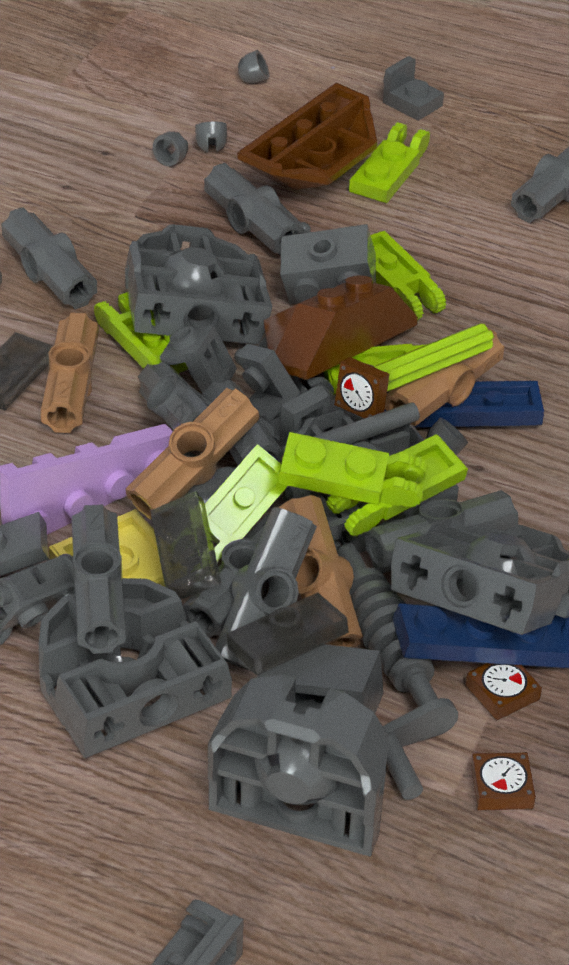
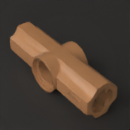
M70 313L69 317L65 320L59 321L55 345L49 351L50 369L41 407V422L50 426L56 433H71L72 429L76 426L82 425L86 400L92 392L91 373L98 341L99 326L97 322L88 318L86 313Z
M492 330L494 338L492 339L493 347L490 350L391 390L386 396L385 409L388 411L411 402L415 403L419 410L420 418L411 424L416 426L446 402L452 406L462 404L472 392L476 379L503 359L505 346L499 341L497 333Z
M226 388L193 422L183 423L173 430L169 438V446L125 488L127 497L133 502L137 510L147 518L159 521L194 485L203 484L213 477L216 472L217 462L259 420V411L252 405L249 398L236 388L234 390ZM193 450L203 452L196 457L184 456L185 453Z
M313 495L303 498H292L279 506V508L299 514L313 521V524L317 526L296 576L299 594L302 597L314 642L317 644L354 648L360 645L359 639L363 636L349 593L354 578L353 568L348 560L338 556L321 498Z

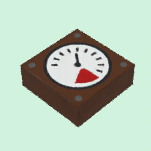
M351 357L341 361L334 405L363 418L384 412L390 374Z
M487 663L467 672L465 685L496 720L539 701L541 697L542 687L522 665Z
M528 752L472 754L471 771L477 810L534 808L536 796Z

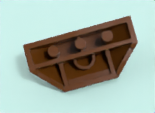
M336 82L238 151L237 159L262 176L293 190L329 185L377 149V137L370 111L369 96Z
M357 275L346 278L345 283L334 288L321 289L317 292L316 296L263 320L267 349L274 350L289 375L308 380L340 364L341 361L349 357L352 358L416 326L418 317L392 287L373 283L371 277Z

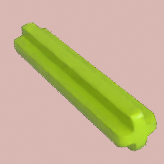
M479 323L373 367L390 374L387 392L490 350L493 347L492 339L494 335L492 330H488L485 324Z

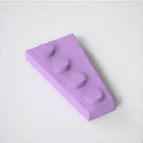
M166 424L115 436L110 445L97 447L92 442L76 446L74 454L56 458L52 453L33 457L32 465L17 468L13 463L1 465L0 509L2 524L40 512L46 522L48 535L72 523V515L82 511L85 505L103 504L106 506L118 499L127 496L125 488L169 446V438L173 431Z

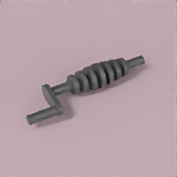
M352 543L342 545L337 553L338 556L348 560L353 568L354 578L349 593L363 636L361 640L367 649L380 651L381 669L389 677L397 690L410 692L418 708L383 726L389 736L386 765L402 797L406 800H411L423 792V786L403 747L447 732L456 724L459 714L451 700L438 698L430 684V680L434 675L431 659L403 658L392 618L398 604L406 603L396 591L391 590V584L381 571L376 568H367L356 546Z

